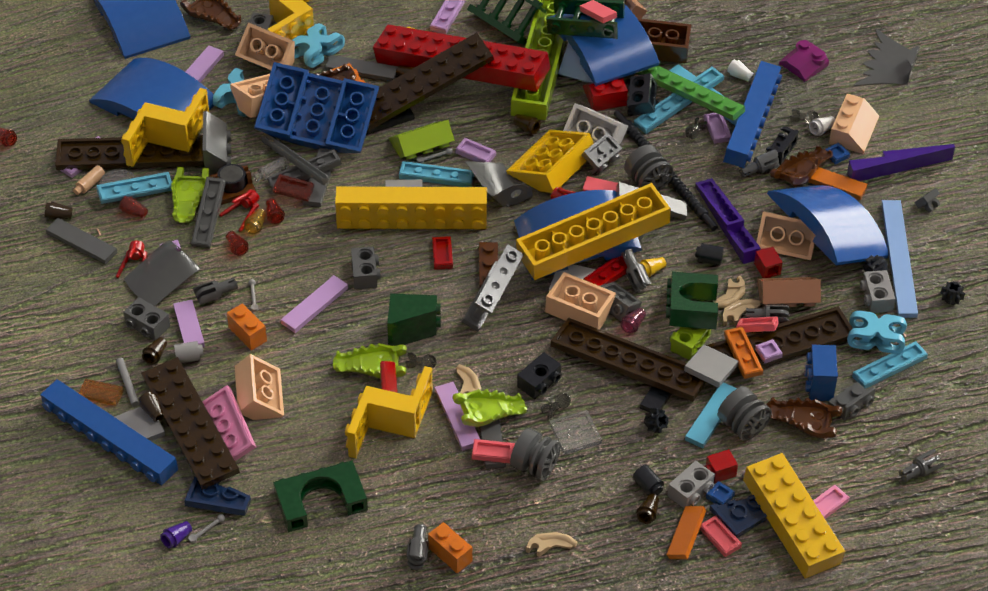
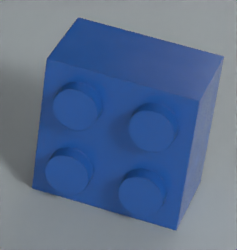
M812 344L811 352H807L808 365H805L804 376L808 379L805 382V392H809L810 400L829 401L834 398L838 378L836 345Z

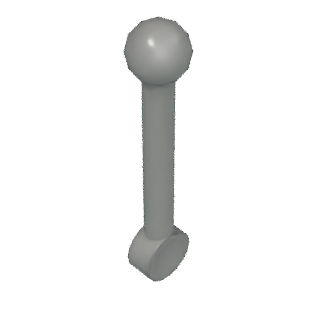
M447 148L446 151L426 157H417L416 160L417 163L423 164L424 161L445 154L451 155L453 150Z
M250 279L248 284L251 287V311L257 312L259 308L256 304L254 288L256 281Z
M223 514L218 515L215 521L197 534H191L188 537L189 542L196 543L199 536L217 523L224 522L225 516Z

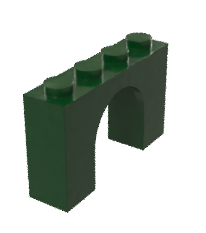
M672 271L671 279H667L666 318L669 319V326L716 330L718 303L692 301L691 299L716 301L718 275Z
M353 460L273 482L274 494L288 533L308 527L307 513L302 501L308 493L316 489L335 491L341 497L348 516L368 510L367 496Z

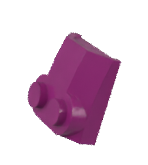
M801 40L796 43L794 50L779 61V65H782L806 82L829 65V60L823 50L807 40Z

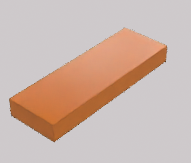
M820 167L809 179V183L838 188L857 200L862 199L868 185Z
M738 327L725 330L724 337L734 358L738 360V367L743 378L747 379L763 375V369L744 328Z
M685 506L666 554L669 559L689 558L706 513L704 506Z

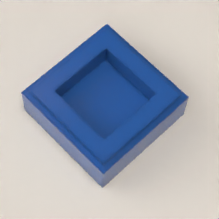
M839 142L825 149L827 152L829 150L833 152L830 160L835 165L850 157V153Z
M718 481L708 491L706 499L714 504H726L735 496V491Z

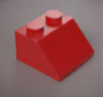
M623 78L595 86L594 83L583 85L590 107L594 111L627 106L628 89Z

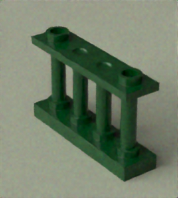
M482 0L476 7L470 4L467 8L468 11L524 46L527 43V39L523 37L524 31L538 9L544 13L547 11L542 8L543 3L538 0H517L506 20H503L501 23L498 21V15L508 0H500L489 15L485 13L487 10L485 8L490 0ZM526 1L532 6L518 29L513 31L510 29L511 23Z
M554 0V13H556V16L547 17L546 19L547 34L618 39V22H615L616 18L606 23H601L592 17L590 20L580 19L581 15H586L580 11V5L592 0ZM594 0L616 11L617 18H624V0ZM572 14L574 16L573 19L563 18V15Z

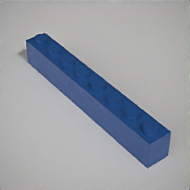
M764 61L760 62L744 103L745 112L738 118L723 162L745 168L746 162L751 161L753 151H755L762 129L760 128L764 127L766 121L764 117L768 116L769 106H772L774 100L772 95H776L778 85H780L782 74H779L780 66Z
M58 379L40 394L42 406L47 412H53L62 422H68L74 430L84 433L90 441H96L105 451H111L120 461L129 463L135 471L145 474L151 482H157L162 486L178 470L177 461L174 456Z

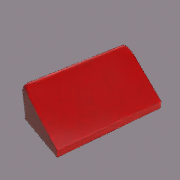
M381 361L382 389L398 393L395 362Z

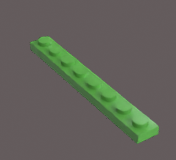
M660 66L634 73L635 75L651 73L658 86L732 121L745 112L744 105Z

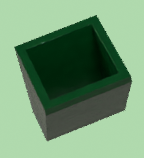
M390 293L387 321L388 345H406L437 335V328H441V316H438L441 315V303H437V295Z

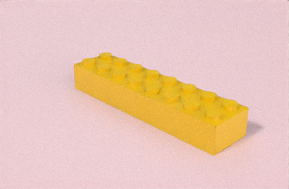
M650 183L516 239V248L524 254L521 261L533 279L537 280L669 224L671 208L655 186Z
M336 186L335 208L337 229H487V187Z

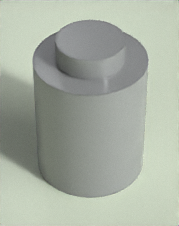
M198 341L174 345L175 355L181 363L200 361V356H204L202 344L198 345Z

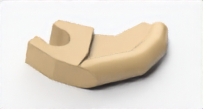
M741 275L737 276L738 283H734L731 278L728 279L726 294L717 298L714 302L718 303V308H725L744 296L745 281Z
M743 299L725 307L722 316L723 326H727L728 320H732L734 326H737L741 316L746 312V308H758L761 306V301Z
M459 364L456 367L457 374L464 382L460 393H469L478 389L481 391L478 376L469 367Z
M558 532L536 534L529 540L526 552L530 553L532 548H537V556L540 557L551 548L571 549L576 547L578 542L567 534Z

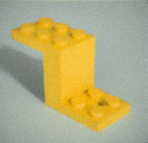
M269 0L270 15H273L274 21L277 24L267 30L290 40L300 35L308 36L307 30L314 26L313 8L306 3L310 0Z
M200 88L197 94L193 95L192 102L186 107L185 112L145 102L142 108L137 111V116L134 121H131L129 129L123 134L121 139L126 165L131 167L135 165L148 142L189 152L203 128V111L209 112L207 89Z
M424 366L422 374H418L416 389H412L410 396L370 386L365 387L364 392L359 394L357 409L354 408L352 411V421L350 424H347L345 429V436H347L346 448H348L349 457L357 458L369 428L411 438L416 437L433 393L431 367Z

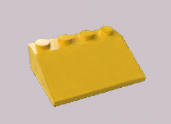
M548 130L506 172L540 192L552 193L556 187H561L587 161L582 156V153L594 144L591 135L584 132Z

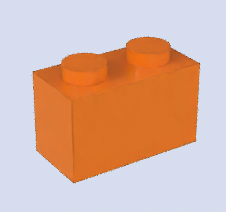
M243 303L227 312L228 328L251 351L267 342L266 326Z
M444 522L428 533L429 549L456 573H459L472 562L473 547Z

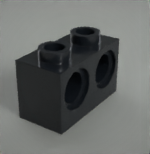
M651 73L632 76L628 85V109H631L634 116L654 113L657 91L655 79Z

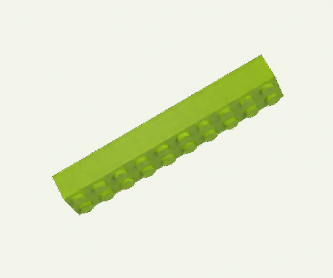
M538 0L543 3L542 8L547 11L544 13L538 9L535 13L525 47L548 52L551 68L537 92L514 88L511 99V116L519 114L535 117L538 120L547 119L566 41H563L559 34H547L546 19L556 15L554 13V0Z

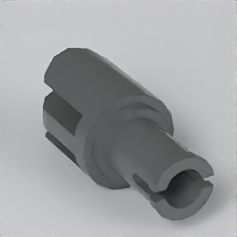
M771 150L754 157L753 162L745 165V168L739 167L741 176L745 178L756 172L763 174L778 168L780 165L777 150Z
M628 249L622 252L621 256L627 266L625 273L634 292L638 293L641 289L646 288L652 283L643 264L637 262L633 250Z
M232 277L219 283L213 280L193 287V291L199 304L202 305L220 299L222 293L238 289V285L234 281L235 278Z
M766 305L764 308H746V318L778 317L779 324L789 321V305Z
M932 449L914 458L912 465L899 470V476L908 474L901 478V480L907 482L917 475L925 477L944 467L942 462L928 469L929 465L941 459L939 455L926 462L923 460L937 452L936 449Z
M423 524L414 526L413 538L409 540L407 546V563L413 570L422 568L428 556L429 543L425 540L427 527Z

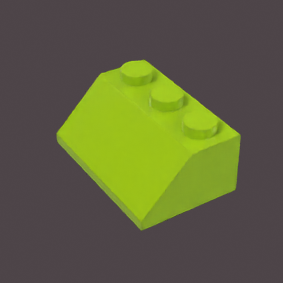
M449 120L437 121L389 137V141L400 158L406 157V160L417 157L416 153L423 152V154L433 152V148L437 146L440 149L450 146L449 142L455 141Z

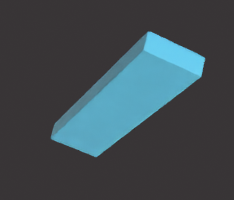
M402 161L399 179H422V182L472 187L474 174L471 170Z
M169 172L99 184L96 185V190L101 204L172 191V181Z
M915 341L905 346L901 353H891L854 371L852 377L866 389L927 359L928 354Z
M724 382L717 388L686 434L685 441L704 448L721 422L717 416L721 403L737 388Z

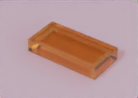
M85 379L79 394L91 401L117 406L124 390L122 386Z

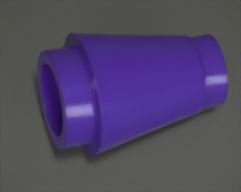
M184 521L164 529L160 535L161 541L167 548H175L192 532V527L189 522Z

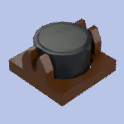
M227 164L222 166L218 173L209 175V177L225 179L226 181L221 205L232 202V200L246 193L249 189L256 191L247 165Z

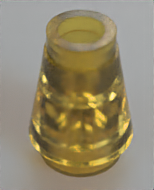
M257 209L245 220L244 228L249 234H257L262 230L266 212L263 209Z

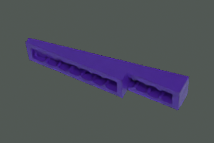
M948 144L883 151L882 157L849 160L847 174L849 178L864 181L953 160L955 145Z
M712 178L696 182L695 187L743 264L754 262L756 251L761 248L744 227V219Z

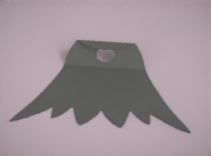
M876 29V33L882 43L875 42V44L881 50H868L869 54L876 60L863 62L864 65L874 70L863 72V74L870 76L858 81L854 86L866 84H908L919 54L920 45L910 50Z

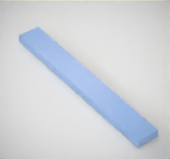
M882 200L881 206L897 315L903 318H917L918 309L901 200Z

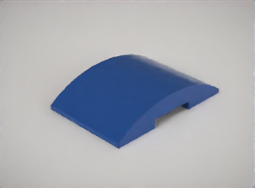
M93 0L101 16H104L113 33V38L125 59L191 39L182 13L175 0Z
M626 5L624 18H616L615 22H618V39L560 35L563 41L567 40L579 56L580 65L595 86L659 65L658 57L647 33ZM564 14L563 18L573 19L574 15ZM581 15L580 17L582 20H590L591 18L586 15Z
M135 58L98 91L89 102L116 116L123 114L131 119H135L137 111L142 108L145 102L185 112L186 107L192 102L193 95L197 94L200 88H207L194 77L171 64L152 58ZM207 89L209 110L214 107V94Z
M274 62L255 129L278 139L308 148L334 149L338 153H361L379 86L346 78L343 81L309 73L307 69Z
M827 185L768 191L769 197L789 217L798 216L816 235L813 242L835 265L863 262L871 255L873 257L878 255L888 258L887 245L875 220L864 206L848 193Z
M588 190L548 200L533 207L514 220L519 238L612 200L617 197V192L615 190ZM638 237L579 262L604 256L605 260L620 257L621 253L625 250L632 249L633 253L642 251ZM568 266L558 271L568 270Z

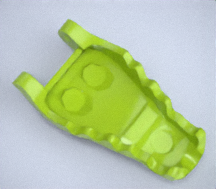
M184 167L177 168L176 175L171 183L174 205L172 216L176 222L188 223L193 220L196 208L202 199L206 177H209V168L202 169V176H184Z
M378 343L377 345L369 344L367 348L362 345L359 349L354 348L352 352L347 353L337 351L333 358V368L336 372H356L381 379L380 362L392 361L396 365V378L406 375V367L398 365L399 356L406 354L407 347L406 345L390 346Z
M478 389L464 394L455 393L452 396L454 403L460 405L464 413L461 417L462 423L468 426H484L510 415H523L527 412L525 401L520 393H517L515 396H505L504 392L498 393V390L490 393L488 389L484 391Z

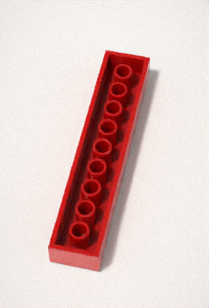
M387 24L374 44L373 50L377 63L417 67L466 38ZM483 41L493 55L494 60L463 77L464 79L537 92L551 68L548 52Z

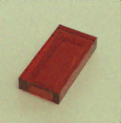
M279 174L273 187V192L308 202L315 186L314 183Z

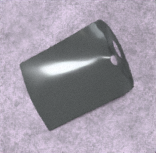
M465 161L481 185L487 187V193L502 206H513L532 198L531 187L526 184H518L514 177L507 174V168L503 163ZM515 191H516L517 193H519L518 196L513 197L514 194H515Z
M167 241L129 273L124 280L135 295L156 306L201 268L181 248H179L181 251H177L176 247L178 246L174 242Z

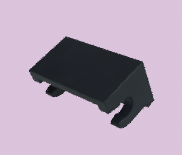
M782 127L781 131L786 132L788 135L779 133L772 145L766 148L767 152L777 150L779 165L784 162L797 144L799 130Z

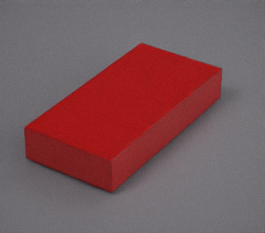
M451 236L432 237L434 270L453 269Z

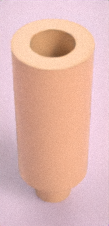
M98 165L95 166L75 184L76 187L73 189V192L76 195L86 193L106 175L103 168Z

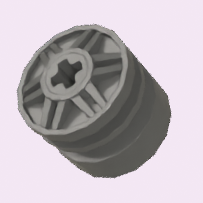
M653 145L638 147L628 156L624 164L625 172L635 181L639 188L652 183L658 191L670 182L674 171L670 163L662 157L661 153Z
M745 386L732 391L721 403L717 413L718 418L727 427H731L732 431L743 441L757 436L766 427L772 415L771 409L762 400H758L757 396Z
M526 428L519 436L513 448L510 466L522 472H526L529 469L531 476H536L539 480L544 481L557 463L561 443L558 440H552L549 436L544 437L542 440L540 432Z

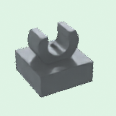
M934 188L914 203L918 208L924 205L925 210L929 213L934 210L931 204L935 208L940 205L939 200L935 198L940 193L937 188Z

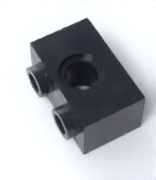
M543 352L517 374V387L535 400L539 395H543L553 383H557L560 380L562 364Z

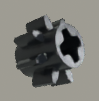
M871 255L865 260V272L888 269L887 262L882 256L876 255L873 257Z
M954 281L947 282L946 287L942 286L941 288L942 300L949 305H958L960 300H964L965 297L963 292L964 286Z
M651 408V413H645L643 423L648 427L647 431L662 433V429L667 428L669 417L665 414V410Z

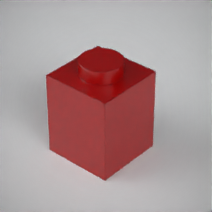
M773 246L756 251L754 264L762 278H772L781 275L783 262Z
M730 449L707 456L704 467L715 474V484L718 481L721 482L736 477L738 463Z

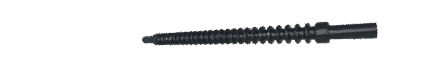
M620 110L614 112V116L619 122L628 125L626 132L638 147L650 145V142H647V139L636 129L631 120H627ZM673 171V176L669 182L671 186L674 187V190H677V193L687 202L697 217L703 220L712 231H715L718 226L709 216L707 209L701 205V202L695 198V195H692L689 188Z

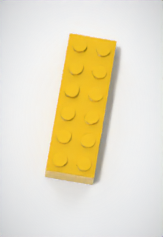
M780 453L747 466L743 481L751 494L755 496V500L761 506L760 508L763 513H766L768 521L803 577L806 579L840 565L845 554L843 546L784 454Z

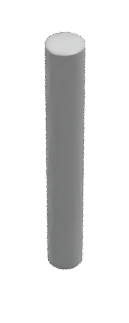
M118 358L116 363L130 403L133 407L139 405V401L124 359Z

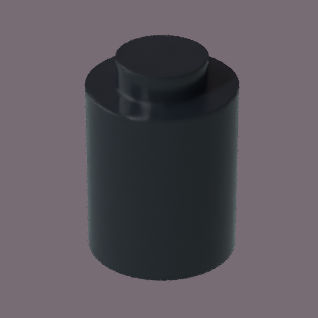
M701 243V246L696 248L695 257L698 258V262L721 266L724 247Z
M643 465L634 472L633 480L647 495H659L663 491L664 482L648 465Z

